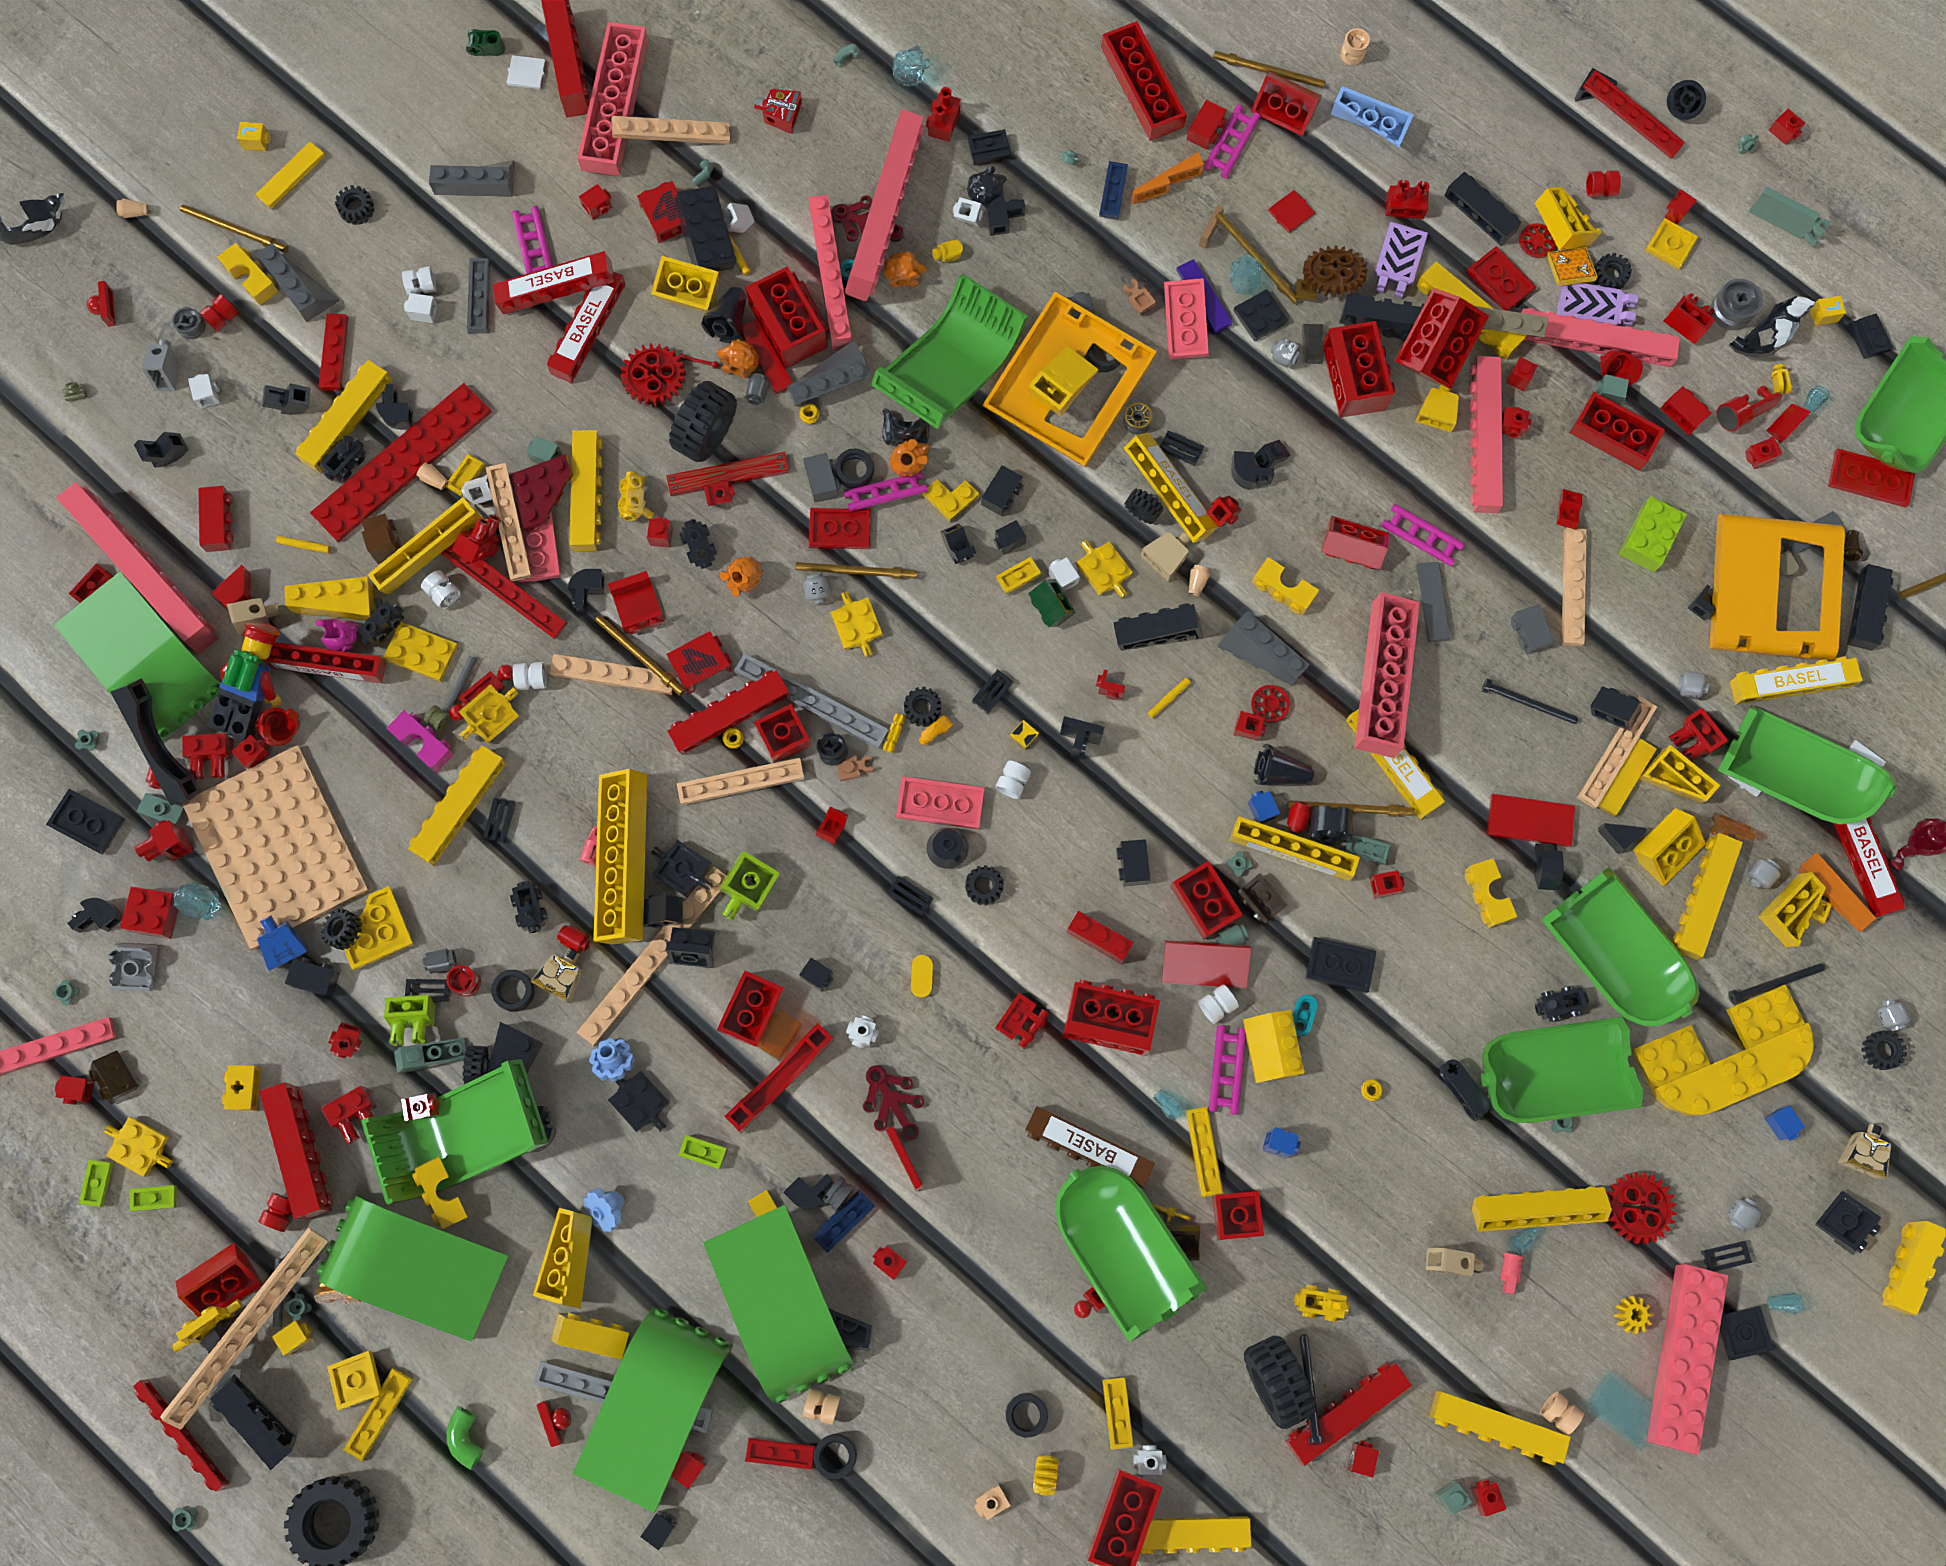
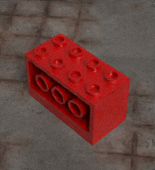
M788 266L745 287L749 307L785 369L827 349L826 340H828L825 332L827 328L823 320H818L815 306L809 304L805 289H800L796 273H791Z
M1433 288L1395 362L1426 380L1451 389L1489 315L1459 296Z
M1376 321L1329 328L1322 348L1339 418L1385 411L1395 394V385L1390 380V365L1386 364L1385 360L1386 349L1381 344V329L1377 328Z
M1079 980V982L1074 983L1062 1038L1146 1056L1151 1049L1160 1000H1156V996L1151 994L1138 996L1134 995L1132 990L1122 989L1120 992L1113 990V987L1110 985L1101 984L1098 987L1093 986L1091 981ZM1092 1007L1095 1012L1090 1014L1086 1009ZM1110 1011L1114 1012V1015H1116V1017L1110 1018L1109 1015H1107V1013H1109ZM1133 1016L1137 1021L1132 1023L1128 1018Z

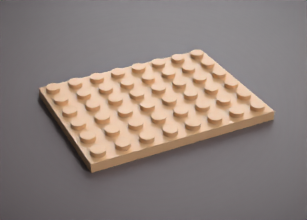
M298 745L196 795L188 801L182 802L251 950L260 947L257 938L259 934L265 932L260 921L267 916L272 915L277 925L288 921L296 929L370 891Z

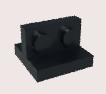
M1064 716L1060 735L1075 739L1070 758L1079 760L1080 754L1084 755L1087 742L1100 745L1105 727Z
M672 927L670 942L667 941L666 945L670 964L712 968L715 932Z

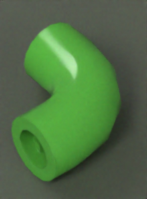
M457 1406L446 1430L447 1445L452 1456L462 1465L472 1470L484 1453V1449L475 1445L469 1437L470 1428L477 1416L468 1409Z

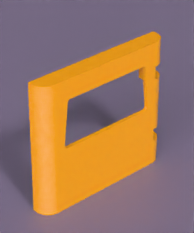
M1054 292L983 403V407L1081 466L1086 467L1152 365L1157 351L1066 297ZM1073 309L1081 313L1078 319L1071 316ZM1125 340L1134 344L1131 350L1123 347ZM1096 344L1127 367V370L1086 435L1080 438L1045 421L1051 409L1029 392V385L1039 372L1066 346H1069L1084 358L1090 347Z
M1719 513L1717 515L1712 606L1715 607V610L1711 614L1709 649L1812 660L1828 659V661H1833L1839 649L1845 541L1844 527L1841 525ZM1782 538L1824 548L1819 631H1777L1776 629ZM1739 639L1745 640V647L1738 646ZM1802 646H1808V653H1801Z

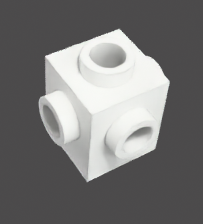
M861 1015V1018L855 1017L854 1022L850 1021L846 1033L849 1034L848 1038L852 1041V1045L864 1048V1046L870 1047L871 1042H876L879 1030H876L877 1026L873 1023L874 1019ZM865 1027L866 1033L859 1034L858 1029Z
M1143 1445V1449H1137V1455L1133 1456L1134 1469H1137L1139 1475H1143V1479H1157V1475H1162V1469H1166V1455H1162V1451L1156 1449V1445ZM1154 1459V1466L1148 1467L1147 1460Z

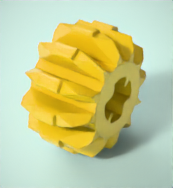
M1629 1296L1628 1300L1626 1298L1620 1299L1622 1305H1615L1619 1313L1613 1315L1615 1318H1620L1616 1325L1624 1326L1623 1331L1626 1333L1631 1331L1632 1334L1637 1335L1639 1330L1646 1332L1645 1325H1652L1648 1317H1653L1654 1315L1651 1312H1647L1650 1305H1643L1644 1299H1636L1634 1296ZM1632 1311L1636 1312V1314L1634 1315L1635 1319H1631V1316L1633 1315Z
M1039 1455L1036 1459L1033 1483L1035 1493L1047 1496L1054 1495L1056 1492L1059 1467L1057 1458L1049 1455Z

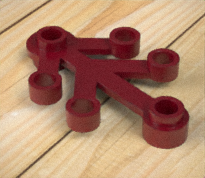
M868 195L862 196L859 202L852 205L837 204L832 208V218L836 222L842 223L846 232V238L850 242H855L858 239V231L852 228L849 221L857 223L863 234L869 211L861 215L854 212L863 208H871L872 198ZM895 224L893 230H898L899 232H892L890 240L899 242L903 238V228ZM854 233L855 236L850 237L849 234Z
M871 1066L866 1072V1080L870 1087L867 1099L863 1103L864 1111L867 1113L875 1111L876 1104L874 1100L878 1088L883 1094L878 1118L874 1122V1128L879 1132L887 1128L886 1118L890 1106L902 1126L901 1133L903 1138L908 1141L915 1140L918 1137L919 1129L916 1124L909 1122L898 1102L910 1104L914 1108L919 1109L924 1105V1099L920 1095L910 1096L890 1091L886 1084L899 1085L903 1090H909L913 1086L910 1077L901 1078L889 1075L882 1066ZM874 1073H880L881 1078L874 1080L872 1078ZM904 1080H909L910 1086L904 1087L902 1085V1082ZM920 1098L922 1101L921 1105H914V1099ZM871 1102L873 1109L867 1110L865 1108L866 1103ZM878 1121L885 1123L882 1129L877 1128L876 1124ZM908 1128L914 1129V1135L908 1136L906 1130Z

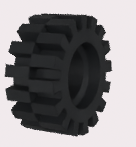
M350 185L351 189L348 190L347 187H344L345 192L339 191L340 196L336 195L337 201H335V205L343 220L347 223L351 221L352 225H356V221H358L360 225L363 224V219L365 222L368 221L367 216H373L374 203L366 189H361L360 186H357L355 189L354 185ZM360 200L362 202L358 209H348V205L352 201Z
M1610 253L1606 254L1605 257L1602 256L1594 267L1597 274V279L1594 283L1596 285L1600 284L1603 287L1621 290L1631 277L1632 269H1629L1631 263L1626 264L1628 259H1621L1623 256L1621 254L1616 257V253H1613L1611 256ZM1607 267L1614 268L1619 273V277H1610L1605 272V269Z
M1137 488L1132 491L1124 503L1129 513H1133V516L1138 517V520H1143L1144 523L1148 522L1149 524H1154L1164 509L1161 506V502H1158L1157 498H1153L1152 494H1147V491Z
M917 687L915 691L911 690L909 695H906L904 701L906 718L910 720V723H916V726L923 725V727H927V724L931 725L941 714L940 697L938 698V694L934 693L931 688L927 690L926 687H922V689ZM919 700L928 701L931 705L929 712L925 714L918 713L914 708L916 702Z
M984 865V867L977 866L975 870L972 869L971 873L967 875L965 890L972 902H977L978 905L985 904L986 906L989 903H995L1000 898L1004 883L998 870L995 871L994 867L991 866L989 868L988 865ZM988 878L993 885L991 891L988 893L979 892L976 888V883L979 879Z
M343 908L335 909V912H330L331 916H326V923H322L324 928L320 931L323 933L321 939H323L324 943L340 950L349 949L350 945L355 944L354 939L358 940L360 937L357 934L362 931L359 928L362 926V922H359L361 919L358 915Z
M1890 1030L1872 1033L1862 1043L1865 1047L1861 1048V1052L1866 1053V1055H1863V1058H1868L1869 1061L1866 1063L1868 1065L1873 1064L1872 1068L1889 1070L1900 1066L1899 1063L1905 1061L1903 1057L1907 1056V1052H1903L1907 1047L1901 1044L1904 1042L1903 1038L1898 1039L1899 1035L1897 1033L1892 1034L1893 1031ZM1884 1042L1889 1045L1891 1049L1889 1058H1882L1877 1051L1879 1043Z
M469 1045L466 1048L463 1059L464 1071L462 1072L464 1084L487 1074L489 1063L487 1046Z

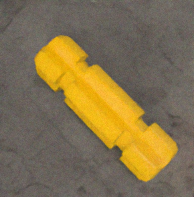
M899 713L894 715V723L891 724L886 737L887 741L883 745V751L888 753L894 752L895 743H897L902 730L901 725L905 722V716Z

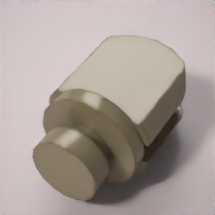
M1781 546L1779 573L1783 577H1788L1797 572L1799 564L1792 552L1789 550L1784 552V547Z

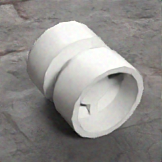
M430 266L419 268L418 272L413 269L402 271L403 284L408 297L410 293L420 294L423 291L425 294L437 291L434 274ZM416 278H418L420 285L418 286L416 284Z
M437 570L423 580L421 588L429 597H432V600L440 609H445L456 602L461 592L453 583L449 582V578L441 570Z
M534 662L530 667L526 663L513 665V681L516 691L528 690L530 686L533 689H546L547 673L544 662Z
M1007 761L1003 769L1005 776L999 777L995 789L1008 797L1019 799L1024 790L1022 784H1026L1032 772L1020 763Z
M1224 984L1213 991V996L1208 994L1198 1001L1201 1010L1213 1024L1224 1018V1012L1231 1013L1239 1007L1234 995Z

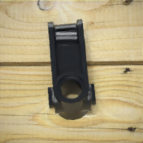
M1448 1060L1440 1067V1077L1473 1121L1479 1120L1493 1110L1489 1098L1481 1091L1458 1060ZM1453 1068L1455 1071L1451 1074L1448 1073L1447 1070Z

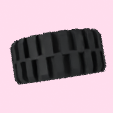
M702 381V383L697 384V387H694L691 393L687 395L684 403L679 408L678 414L674 418L675 420L669 433V443L672 449L695 462H704L707 458H710L712 453L717 450L719 444L722 443L733 422V417L736 413L735 409L737 408L735 396L711 381Z
M1274 1335L1248 1347L1244 1352V1362L1246 1363L1247 1371L1262 1404L1276 1426L1280 1429H1288L1313 1417L1316 1412L1313 1392L1301 1365H1299L1296 1356L1291 1351L1289 1345L1286 1344V1341L1280 1336Z
M348 1476L326 1477L302 1488L301 1493L295 1495L292 1499L293 1505L287 1508L286 1515L289 1518L284 1521V1529L288 1528V1534L284 1537L286 1542L290 1541L292 1547L289 1548L292 1555L297 1553L299 1555L297 1560L302 1564L307 1562L309 1566H344L363 1555L368 1550V1545L373 1543L375 1539L373 1534L375 1531H378L379 1523H376V1517H379V1509L375 1510L374 1504L377 1501L374 1496H369V1488L367 1486H360V1481L357 1479L350 1480ZM327 1500H336L342 1503L347 1508L351 1519L348 1536L344 1541L335 1545L323 1542L314 1530L313 1520L318 1506Z

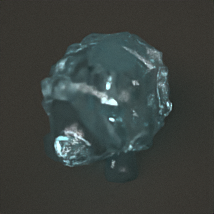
M919 45L905 51L901 50L895 54L892 70L896 82L908 87L922 83L924 71L929 68L930 61L929 59L922 61L923 51Z
M1247 253L1237 261L1232 262L1230 267L1229 282L1232 283L1235 293L1252 294L1255 289H1258V285L1261 284L1262 264L1256 258H1251Z
M193 882L181 885L174 893V907L182 912L183 916L197 920L201 917L206 921L211 919L213 912L221 909V903L218 900L219 894L217 891L211 892L210 886Z

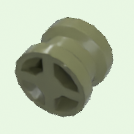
M437 705L432 706L424 717V722L428 725L432 724L437 731H441L450 720V714L442 712Z

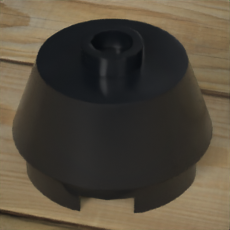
M1683 80L1676 83L1670 89L1667 96L1669 112L1680 120H1689L1698 116L1706 104L1704 88L1693 80Z
M942 828L935 831L928 839L927 854L936 866L944 869L955 868L966 859L968 842L960 831L954 828Z

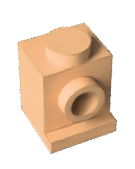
M999 1484L976 1497L977 1504L974 1505L980 1518L985 1516L987 1520L1011 1506ZM988 1500L995 1501L993 1508L987 1507Z

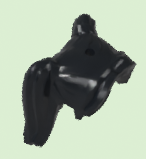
M887 408L882 410L884 415L882 438L886 445L904 441L909 442L910 439L916 440L917 443L927 444L929 439V423L921 418L909 422L897 420Z

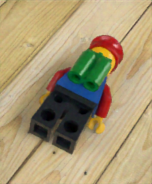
M245 624L246 629L243 633L245 638L242 651L235 649L234 654L230 656L229 662L220 669L222 682L219 686V695L207 727L244 741L248 736L252 735L254 737L255 722L259 716L263 701L267 704L271 703V708L282 704L280 696L275 693L269 673L270 668L263 665V659L269 657L272 646L276 645V639L280 635L279 630L269 624Z

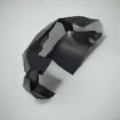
M64 193L48 196L44 200L19 201L29 219L20 226L11 228L6 227L0 217V240L6 244L15 245L31 242L50 234L61 220L62 209L65 204Z
M1795 296L1776 304L1771 313L1747 336L1745 335L1744 338L1737 336L1729 346L1734 352L1745 356L1761 358L1773 355L1778 351H1773L1775 348L1784 345L1794 336L1799 327L1801 317L1810 312V308L1814 307L1815 302L1808 298ZM1772 328L1774 331L1771 337L1774 340L1773 343L1762 346L1759 332Z

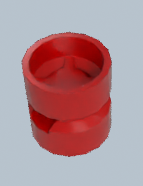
M1609 170L1606 173L1602 171H1590L1586 179V193L1588 197H1600L1602 194L1605 197L1618 196L1621 187V176L1618 170Z
M221 294L212 301V306L207 305L199 312L203 319L217 332L226 326V320L231 321L239 314Z
M458 965L449 971L447 984L458 995L470 997L479 991L481 979L471 968L465 965Z
M272 1192L266 1203L268 1209L263 1210L258 1222L285 1233L290 1223L288 1217L293 1215L289 1199Z

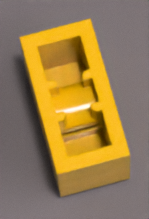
M228 1065V1071L224 1075L226 1093L222 1096V1104L225 1110L258 1111L260 1067L253 1065ZM243 1085V1090L238 1091V1087H242Z

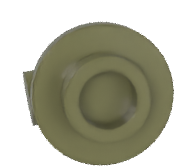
M76 381L65 384V388L62 389L66 401L87 397L83 385L77 384Z

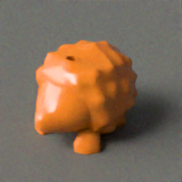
M906 251L897 254L893 253L884 262L883 271L889 285L894 288L906 285L916 287L919 285V281L916 279L920 278L927 271V267L922 265L914 254Z
M740 339L731 341L730 345L717 350L719 361L726 364L721 367V370L726 374L732 372L745 379L755 372L759 364L760 356L757 354V351L752 345Z
M914 439L899 444L898 447L893 449V453L889 458L891 470L900 477H912L919 473L927 464L929 445L917 443Z
M749 556L740 557L728 565L727 571L720 573V578L722 581L726 580V587L728 590H731V594L738 597L741 591L749 593L759 585L763 569L761 563L755 558Z

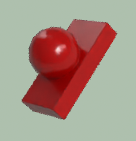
M99 281V295L91 296L87 300V309L94 315H100L108 327L115 326L113 290L105 281Z
M549 1400L538 1403L536 1406L550 1446L555 1447L562 1444L563 1440L559 1431L565 1430L571 1424L570 1412L565 1408H556L552 1411Z

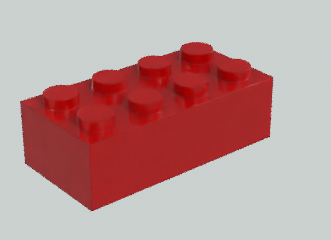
M1593 392L1569 433L1640 471L1649 461L1665 429Z
M1117 1468L1086 1559L1099 1566H1136L1163 1487Z

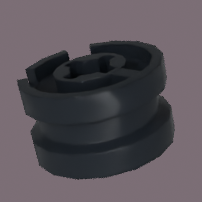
M827 733L823 735L821 740L818 739L816 748L821 761L826 765H838L847 758L848 748L843 736L840 734Z

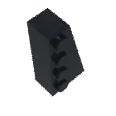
M1348 294L1343 305L1339 323L1347 326L1376 321L1377 328L1381 329L1384 337H1394L1405 342L1424 304L1422 303V306L1418 307L1412 306V302L1404 301L1403 304H1396L1392 302V299L1384 298L1375 301V298L1372 296Z
M1190 603L1181 604L1175 609L1162 608L1157 613H1141L1135 618L1123 617L1118 619L1117 622H1113L1117 645L1121 651L1148 647L1150 642H1153L1154 645H1163L1170 639L1183 642L1187 641V638L1190 636H1196V640L1203 639L1199 614L1195 605Z
M500 1022L487 1073L502 1067L501 1064L506 1061L522 1059L527 1074L543 1043Z
M829 1308L846 1348L869 1351L872 1325Z
M235 1374L230 1376L212 1393L210 1397L212 1407L224 1415L227 1422L236 1429L270 1470L293 1450L296 1436Z

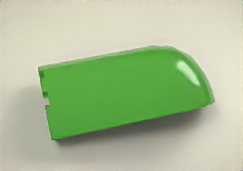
M1910 336L1863 407L1855 423L1856 437L1869 453L1888 466L1912 473H1918L1926 469L1946 441V360L1942 357L1944 354L1934 346L1929 337Z
M1754 705L1750 706L1737 733L1740 736L1738 740L1733 738L1718 768V771L1815 817L1837 824L1857 823L1873 815L1885 802L1886 798H1891L1897 789V786L1894 785V776L1877 763Z
M1610 867L1587 882L1580 889L1582 891L1580 894L1578 891L1574 892L1563 903L1541 919L1610 1005L1627 1020L1644 1026H1660L1680 1016L1685 1018L1694 1011L1692 1007L1697 1003L1700 992L1698 981L1692 968L1681 952Z
M1622 1017L1507 1033L1497 1036L1487 1043L1482 1053L1483 1073L1481 1074L1482 1085L1486 1086L1490 1102L1501 1117L1515 1123H1534L1642 1107L1643 1088L1637 1078L1635 1068H1630L1628 1056L1632 1055L1630 1029Z
M1103 1165L1088 1167L1081 1171L1076 1169L1068 1175L1069 1179L1061 1187L1056 1199L1055 1212L1058 1228L1066 1245L1129 1343L1150 1332L1160 1321L1163 1320L1165 1322L1178 1313L1177 1310L1180 1307L1192 1303L1208 1289L1143 1190L1131 1177L1118 1169Z

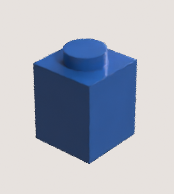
M1259 791L1251 795L1252 798L1249 800L1248 805L1256 822L1264 824L1279 816L1280 812L1270 791L1266 793Z
M1790 1105L1782 1106L1764 1118L1779 1140L1788 1139L1791 1141L1800 1136L1799 1131L1805 1128Z

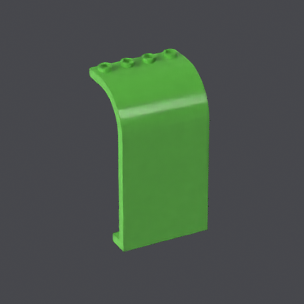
M961 274L947 307L936 323L885 369L880 366L875 372L871 385L938 429L1001 368L1014 349L1028 316L970 277Z
M118 572L54 624L109 693L126 683L140 678L143 679L152 696L153 719L162 741L219 695L221 682L183 645L122 572Z
M522 1059L506 1061L501 1064L502 1067L437 1097L439 1101V1115L405 1121L403 1111L361 1120L386 1205L421 1198V1194L425 1193L422 1185L417 1186L412 1176V1174L416 1173L414 1168L437 1156L440 1157L449 1176L440 1181L436 1186V1192H439L548 1144Z
M356 1194L354 1199L349 1198L345 1210L348 1211L345 1220L340 1219L335 1230L339 1234L335 1241H330L326 1253H329L327 1261H321L316 1274L320 1275L318 1281L335 1291L472 1342L508 1255L367 1201L360 1195Z
M785 1205L703 1242L752 1367L764 1392L773 1403L785 1402L790 1398L789 1395L793 1393H804L810 1389L812 1384L817 1382L818 1384L825 1383L831 1379V1375L836 1373L843 1374L851 1370L850 1366L855 1365L835 1325L791 1220V1215Z
M653 1308L643 1319L634 1334L573 1472L574 1475L653 1513L661 1504L665 1489L711 1384L733 1347L727 1339L720 1336L714 1337L708 1334L709 1332L701 1327L695 1328L689 1325L685 1319L674 1318L661 1308Z

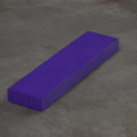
M1192 259L1178 266L1176 271L1182 280L1204 278L1206 321L1214 334L1232 326L1231 319L1196 261Z

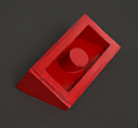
M1791 404L1766 431L1782 443L1811 411Z
M95 563L68 594L81 603L114 576Z

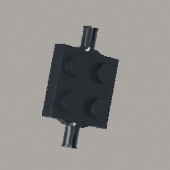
M679 840L666 852L657 846L654 847L656 851L652 850L651 853L660 859L658 867L653 872L656 878L686 898L698 885L706 889V891L710 890L709 887L712 888L713 883L704 879L705 873L712 865L709 860Z
M642 1071L627 1081L624 1078L615 1081L619 1088L608 1099V1102L637 1133L644 1126L651 1123L659 1132L663 1131L662 1127L664 1129L667 1127L659 1118V1115L670 1102Z

